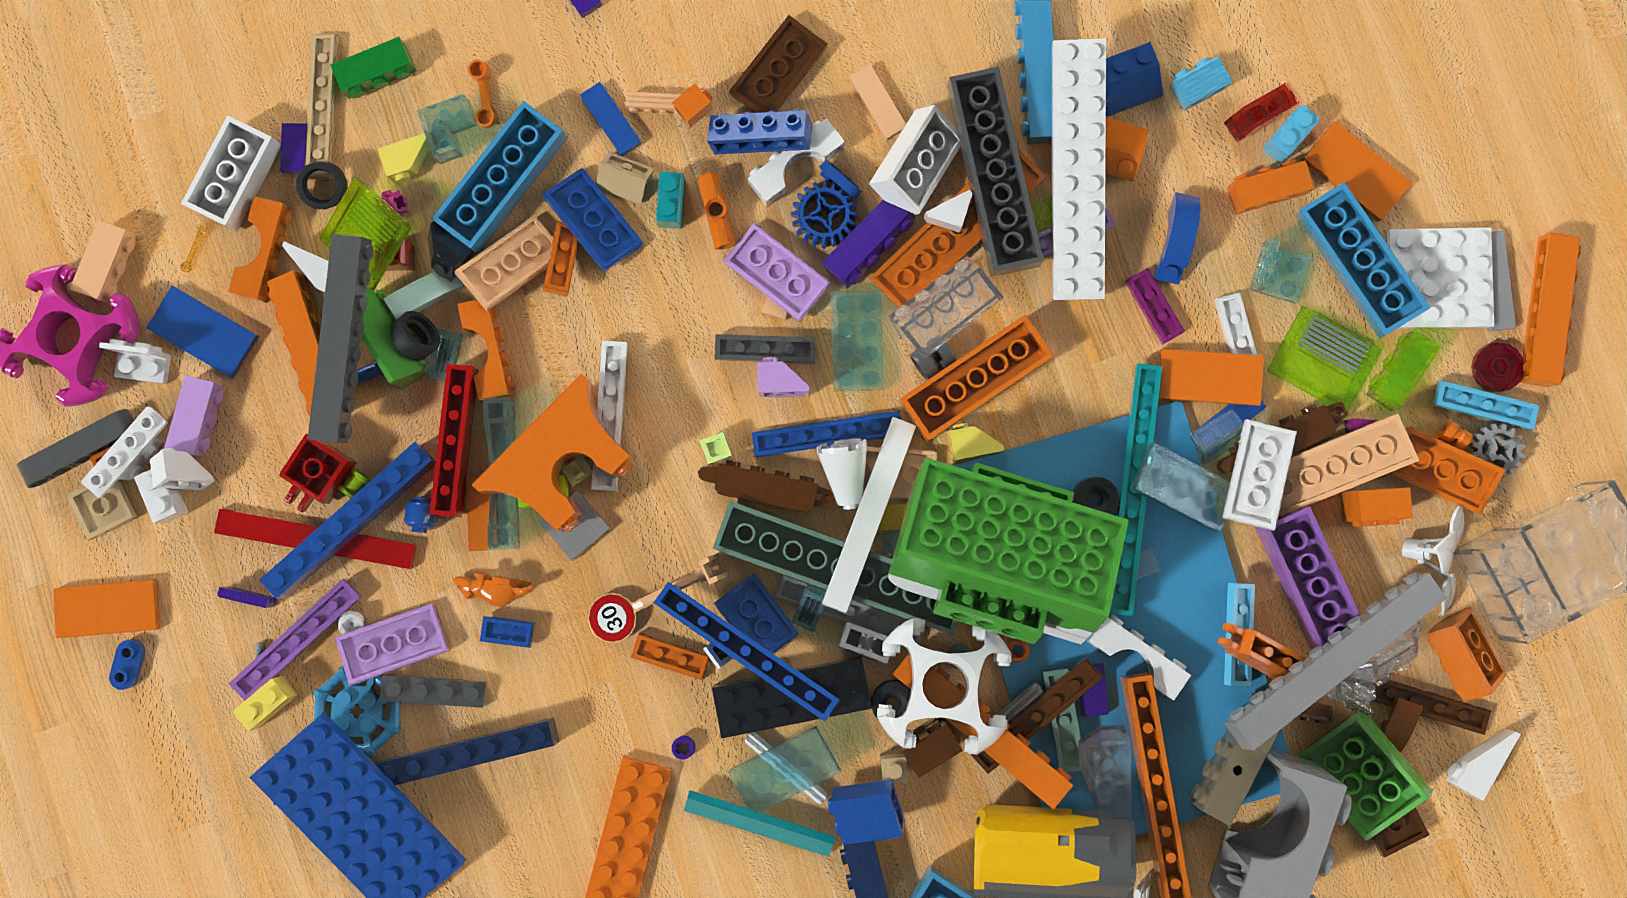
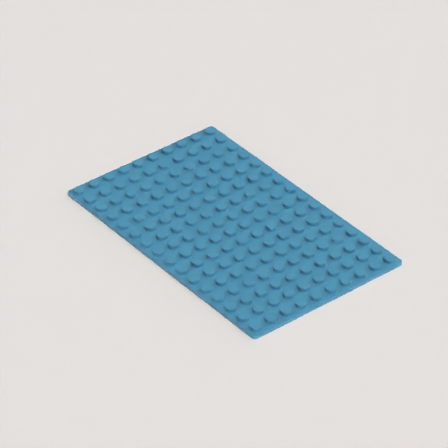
M1180 401L1157 407L1133 616L1112 614L1124 622L1122 625L1124 629L1129 632L1131 629H1134L1145 637L1144 643L1150 647L1152 644H1155L1166 652L1164 657L1170 661L1175 658L1187 666L1185 671L1191 675L1175 700L1167 698L1155 689L1178 823L1208 815L1190 803L1191 790L1195 784L1200 783L1203 777L1202 769L1207 761H1211L1215 753L1213 749L1217 740L1223 738L1226 732L1224 722L1229 719L1230 713L1239 707H1245L1249 704L1252 692H1264L1269 688L1266 675L1253 667L1251 686L1224 685L1225 648L1218 645L1217 642L1221 637L1226 638V631L1222 627L1227 620L1228 583H1237L1185 409ZM1129 415L954 466L971 471L973 465L977 462L1071 492L1084 479L1103 477L1114 484L1120 497ZM1093 492L1089 495L1088 501L1091 506L1098 507L1102 503V497L1099 493ZM1043 633L1035 644L1029 643L1030 655L1025 661L1019 663L1011 661L1010 667L1000 666L1010 702L1034 682L1038 683L1043 691H1045L1043 671L1067 667L1070 670L1084 657H1087L1092 664L1104 663L1109 715L1083 717L1080 698L1075 701L1087 769L1085 771L1068 773L1071 776L1069 781L1073 786L1055 808L1104 810L1113 817H1128L1130 821H1134L1135 836L1148 832L1120 677L1142 672L1149 673L1145 659L1135 650H1120L1109 656L1086 640L1082 644H1078ZM1020 645L1013 647V651L1017 654L1023 651ZM1050 722L1028 740L1031 742L1028 747L1035 753L1038 750L1042 751L1051 759L1048 764L1057 770L1059 768L1052 722ZM1280 729L1271 748L1289 754L1283 731ZM1264 760L1242 805L1280 794L1279 778L1267 760ZM1039 798L1041 807L1051 808L1048 804H1046L1042 799Z

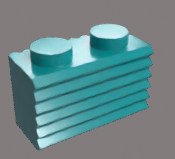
M660 172L658 174L660 178H658V202L656 203L657 212L655 213L657 217L655 220L662 228L681 229L683 225L686 184L684 174Z

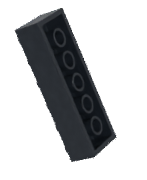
M861 656L796 669L840 700L829 717L872 709ZM759 676L717 684L712 687L721 739L820 719Z

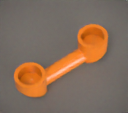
M476 59L470 62L468 66L469 75L478 82L482 108L478 109L475 114V121L482 128H491L498 120V115L492 111L488 81L491 78V70L484 61Z

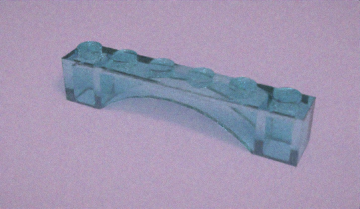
M509 397L483 398V423L488 446L489 467L516 440L514 400ZM509 494L490 495L487 524L488 550L520 549L518 498Z

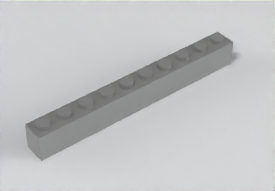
M1417 572L1407 575L1403 579L1404 583L1388 590L1384 594L1385 598L1380 602L1376 601L1367 606L1365 609L1367 612L1362 616L1349 620L1346 624L1348 627L1344 630L1331 634L1327 638L1328 642L1326 644L1315 647L1308 653L1309 657L1307 659L1298 661L1290 666L1289 673L1272 680L1269 683L1270 687L1264 692L1260 691L1254 694L1249 699L1251 702L1245 707H1239L1230 713L1231 718L1224 722V724L1240 747L1254 751L1446 600V596L1430 573L1417 574Z

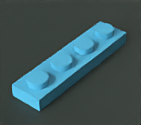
M1443 380L1437 382L1432 403L1436 407L1526 430H1534L1540 406Z
M1228 583L1227 623L1237 625L1242 629L1253 630L1255 584ZM1226 632V638L1230 639L1231 634ZM1225 653L1224 685L1251 686L1252 667Z

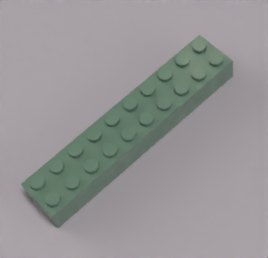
M730 501L713 549L827 590L845 542ZM869 551L852 596L853 600L908 620L913 617L925 620V626L950 635L954 634L958 621L934 614L935 599L906 591L894 585L888 578L892 559Z

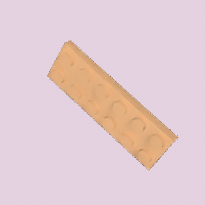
M1395 413L1291 456L1278 517L1420 461L1399 414Z

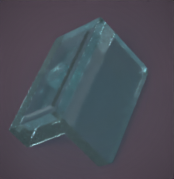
M1233 409L1190 434V440L1200 451L1201 462L1204 465L1236 447L1234 442L1240 440L1244 423Z

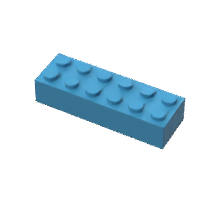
M523 101L431 219L478 254L568 137L560 127Z
M1345 182L1299 210L1296 217L1379 339L1430 309L1422 294Z

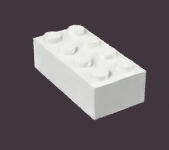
M227 115L181 204L237 232L253 202L254 196L257 195L279 153L281 144L271 136Z

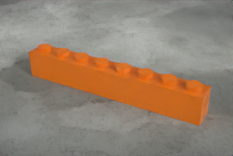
M908 654L893 672V675L911 689L913 683L910 654ZM931 666L925 673L922 682L925 697L932 705L941 709L957 705L964 697L966 688L960 683L957 686L953 685L948 680L951 676L941 667L935 670ZM978 700L980 718L985 725L989 726V718H993L988 714L990 708ZM945 718L968 738L969 735L976 736L975 729L969 724ZM1007 723V729L1001 737L984 751L1054 810L1073 786L1069 781L1071 776L1061 767L1055 770L1048 763L1051 759L1040 750L1037 753L1032 751L1028 747L1031 742L1020 733L1014 736L1008 731L1010 725Z

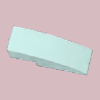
M432 272L385 297L384 301L397 320L406 311H427L466 286L458 277L450 282L445 277Z

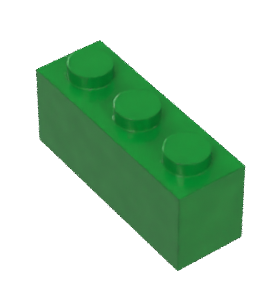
M399 36L330 64L341 92L349 99L360 98L369 90L384 88L389 82L396 79H406L411 73L417 71L406 44Z

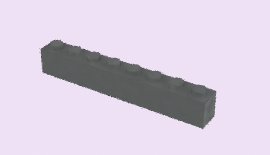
M332 234L307 438L310 440L348 443V438L352 434L350 421L351 413L355 408L353 396L354 388L358 383L356 371L357 363L361 358V348L359 346L360 338L364 333L363 313L367 307L366 288L370 282L369 263L374 252L372 240L363 237Z

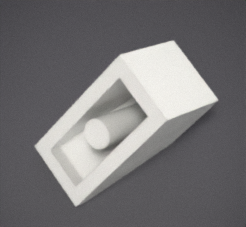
M165 448L150 459L153 488L202 491L214 482V477L187 452L176 451L174 448Z

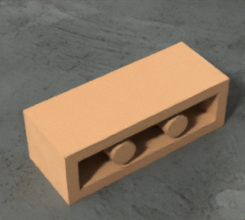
M98 220L70 289L110 303L111 297L117 292L116 285L119 278L126 270L127 258L135 248L137 235Z

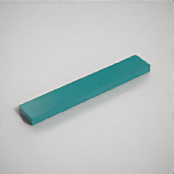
M689 791L684 808L686 812L829 857L835 841L833 835L698 792Z

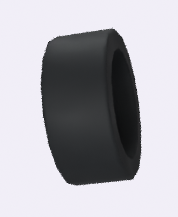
M318 161L306 165L299 172L296 179V190L300 199L306 205L314 209L325 210L337 206L344 200L348 191V181L344 172L338 166L330 162ZM316 171L330 173L337 183L335 195L327 200H319L313 197L307 185V181L312 173Z
M406 311L391 324L389 332L392 342L409 359L416 361L424 360L439 347L440 336L438 330L429 318L419 312ZM408 328L420 337L422 344L414 339Z

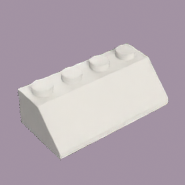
M935 105L915 110L869 185L884 201L914 214H920L960 148L957 130Z

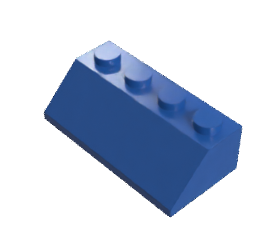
M1151 42L1106 58V116L1109 117L1163 96L1160 64Z

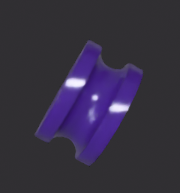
M680 736L675 739L671 748L676 758L685 760L692 756L696 746L691 737ZM679 741L683 744L686 742L689 744L690 747L687 748L689 750L688 754L684 751L680 753L677 750L680 745H677Z

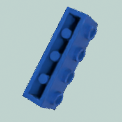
M800 109L781 112L768 111L764 113L745 112L743 114L723 113L711 115L707 142L714 155L810 150L812 122L807 110Z

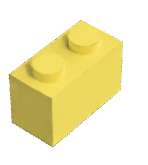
M283 676L271 678L232 712L247 731L260 728L297 697L298 694Z

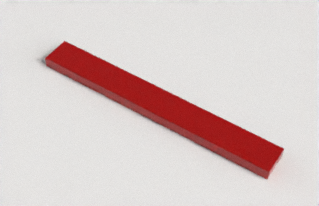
M219 509L214 533L296 548L318 526ZM357 534L335 556L412 569L417 545Z

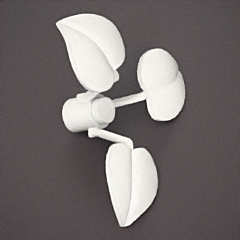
M1458 504L1450 521V534L1444 539L1424 538L1423 540L1407 537L1402 548L1403 557L1416 559L1418 564L1425 565L1444 577L1442 592L1447 599L1441 603V612L1438 614L1441 617L1444 616L1450 607L1456 591V576L1452 573L1449 574L1448 571L1453 562V553L1464 531L1463 507ZM1433 554H1437L1440 568L1427 562L1426 559L1431 560Z

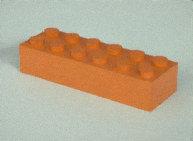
M1025 314L900 398L898 402L913 424L916 425L921 436L928 442L1050 360L1054 355Z

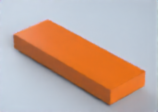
M557 221L543 291L567 297L579 241L567 226L560 221Z
M466 476L469 551L496 550L493 494L480 493L472 486L480 476Z
M638 633L631 658L700 680L704 678L710 659L705 653L642 633Z

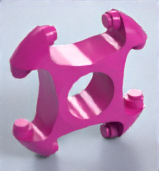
M67 264L46 267L28 275L25 287L34 292L40 290L43 293L31 321L17 339L13 337V332L1 327L0 368L4 374L12 378H19L24 372L23 361L27 357L35 356L43 359L69 381L70 388L61 389L56 395V400L65 407H72L96 401L104 397L109 389L108 383L100 379L93 381L96 366L105 350L99 348L100 342L110 343V339L117 333H120L121 339L133 343L138 335H140V326L137 313L130 298L121 293H115L111 297V308L114 310L108 315L92 313L79 304L67 291V284L73 282L77 272L75 268ZM75 317L80 326L78 344L72 351L62 355L56 345L58 328L64 321Z

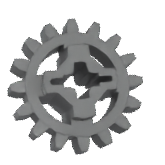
M1495 423L1488 425V427L1479 428L1480 434H1472L1475 442L1468 445V447L1473 449V452L1470 454L1504 468L1506 471L1502 478L1506 477V474H1515L1514 468H1521L1523 466L1519 459L1526 458V455L1521 453V449L1526 448V445H1520L1519 443L1523 438L1522 435L1514 436L1515 428L1507 429L1506 424L1497 426ZM1494 434L1500 435V436L1504 437L1505 439L1502 440V439H1500L1499 436H1495Z

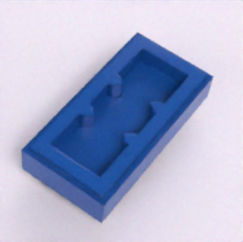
M483 616L480 641L531 648L535 622Z

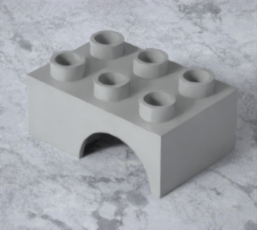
M1270 748L1265 760L1272 765L1279 778L1280 799L1278 806L1265 823L1254 829L1245 831L1226 829L1208 883V888L1216 898H1316L1311 893L1317 875L1326 876L1332 867L1334 848L1328 842L1334 825H1344L1349 817L1352 801L1350 795L1345 794L1347 786L1313 761Z

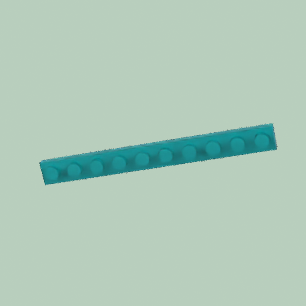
M1141 363L1135 365L1117 514L1118 517L1128 519L1129 521L1110 609L1111 614L1133 616L1162 366Z

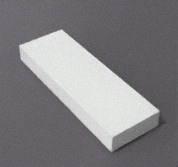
M1241 293L1216 298L1214 301L1228 352L1257 355Z

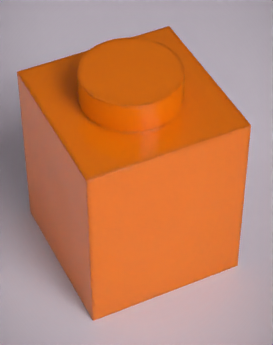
M694 83L676 98L672 104L677 113L691 128L713 109L711 103L713 98L704 87L700 89Z

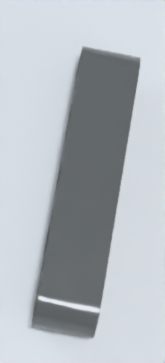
M128 409L116 411L18 462L16 466L27 488H34L45 484L89 461L90 457L113 446L134 420Z

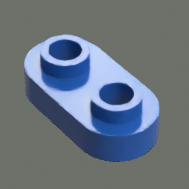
M825 159L819 166L822 170L820 175L829 183L836 182L840 186L838 191L841 188L844 190L843 196L851 194L853 198L857 199L863 192L859 186L829 160Z
M131 639L125 640L118 645L109 675V681L114 688L118 690L129 689L138 682L145 657V647L142 642ZM127 648H129L131 651V655L129 657L126 655ZM120 673L124 675L123 681L119 679Z

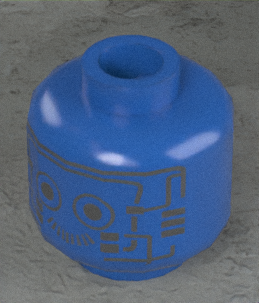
M414 496V500L407 502L404 523L412 526V532L427 533V529H433L437 526L438 515L429 514L431 498Z

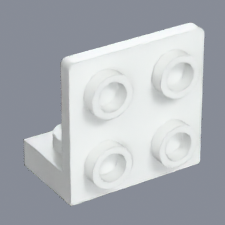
M110 339V343L100 342L99 348L117 352L114 377L167 384L171 355L163 353V348L138 342L130 344L126 341Z

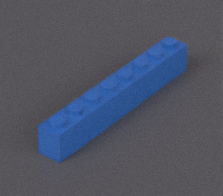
M417 442L412 443L259 581L276 599H286L435 466V459L422 445Z
M667 582L653 602L826 722L840 701L837 697L670 582Z

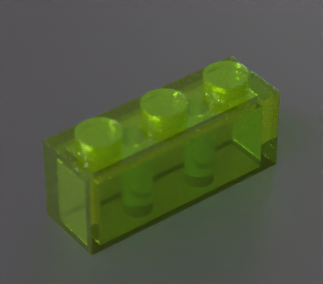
M1416 330L1406 334L1403 333L1395 343L1397 348L1393 354H1389L1384 359L1381 365L1384 368L1368 384L1370 389L1366 395L1390 411L1401 409L1441 348V346Z

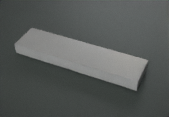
M1504 230L1491 231L1494 327L1487 328L1488 332L1517 328Z

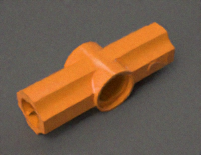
M718 172L702 174L697 177L715 250L731 248L736 245ZM713 207H722L723 212L719 216H713L710 214Z

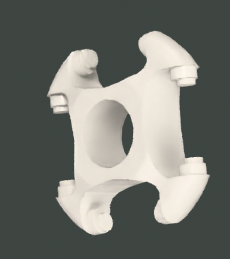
M913 617L898 626L882 643L883 656L896 657V653H900V646L907 648L910 654L913 683L906 710L902 716L895 718L896 710L892 709V705L879 704L877 718L887 734L902 748L908 749L916 747V734H913V730H906L908 723L913 720L944 717L969 724L975 729L976 736L969 735V739H965L964 752L977 755L994 744L1007 729V720L1004 715H993V718H989V726L985 725L980 718L977 688L984 660L989 654H993V661L997 662V666L1010 667L1012 654L997 633L976 626L972 627V637H976V641L982 642V646L976 651L948 654L924 648L915 643L913 636H920V632L924 633L925 620ZM943 662L952 664L961 670L966 681L964 697L957 705L945 709L932 705L925 697L922 686L924 675L928 669L937 663Z

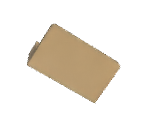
M608 152L600 162L596 185L601 190L641 204L644 199L646 186L653 177L654 168Z

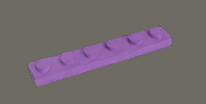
M342 579L239 673L229 685L244 701L247 700L271 678H275L335 623L344 612L348 611L362 598L360 593L346 579Z

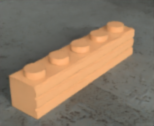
M626 91L625 107L630 113H638V111L646 114L658 112L661 115L675 113V115L680 116L674 109L672 102L681 94Z

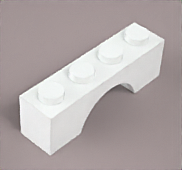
M827 118L822 122L817 121L812 124L810 150L775 152L769 158L770 162L763 167L761 165L755 167L749 173V185L765 206L768 207L786 193L784 177L792 163L806 157L816 158L822 162L825 159L830 160L844 149L845 141Z
M1112 614L1086 639L1087 642L1109 656L1126 649L1138 652L1145 659L1149 674H1152L1154 689L1171 700H1175L1191 676L1185 671L1187 666L1175 658L1170 661L1164 657L1166 652L1155 644H1152L1150 647L1144 643L1145 637L1134 629H1131L1130 632L1122 627L1124 622Z

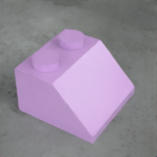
M776 357L763 358V362H757L758 394L760 398L810 396L809 386L783 361L779 362Z

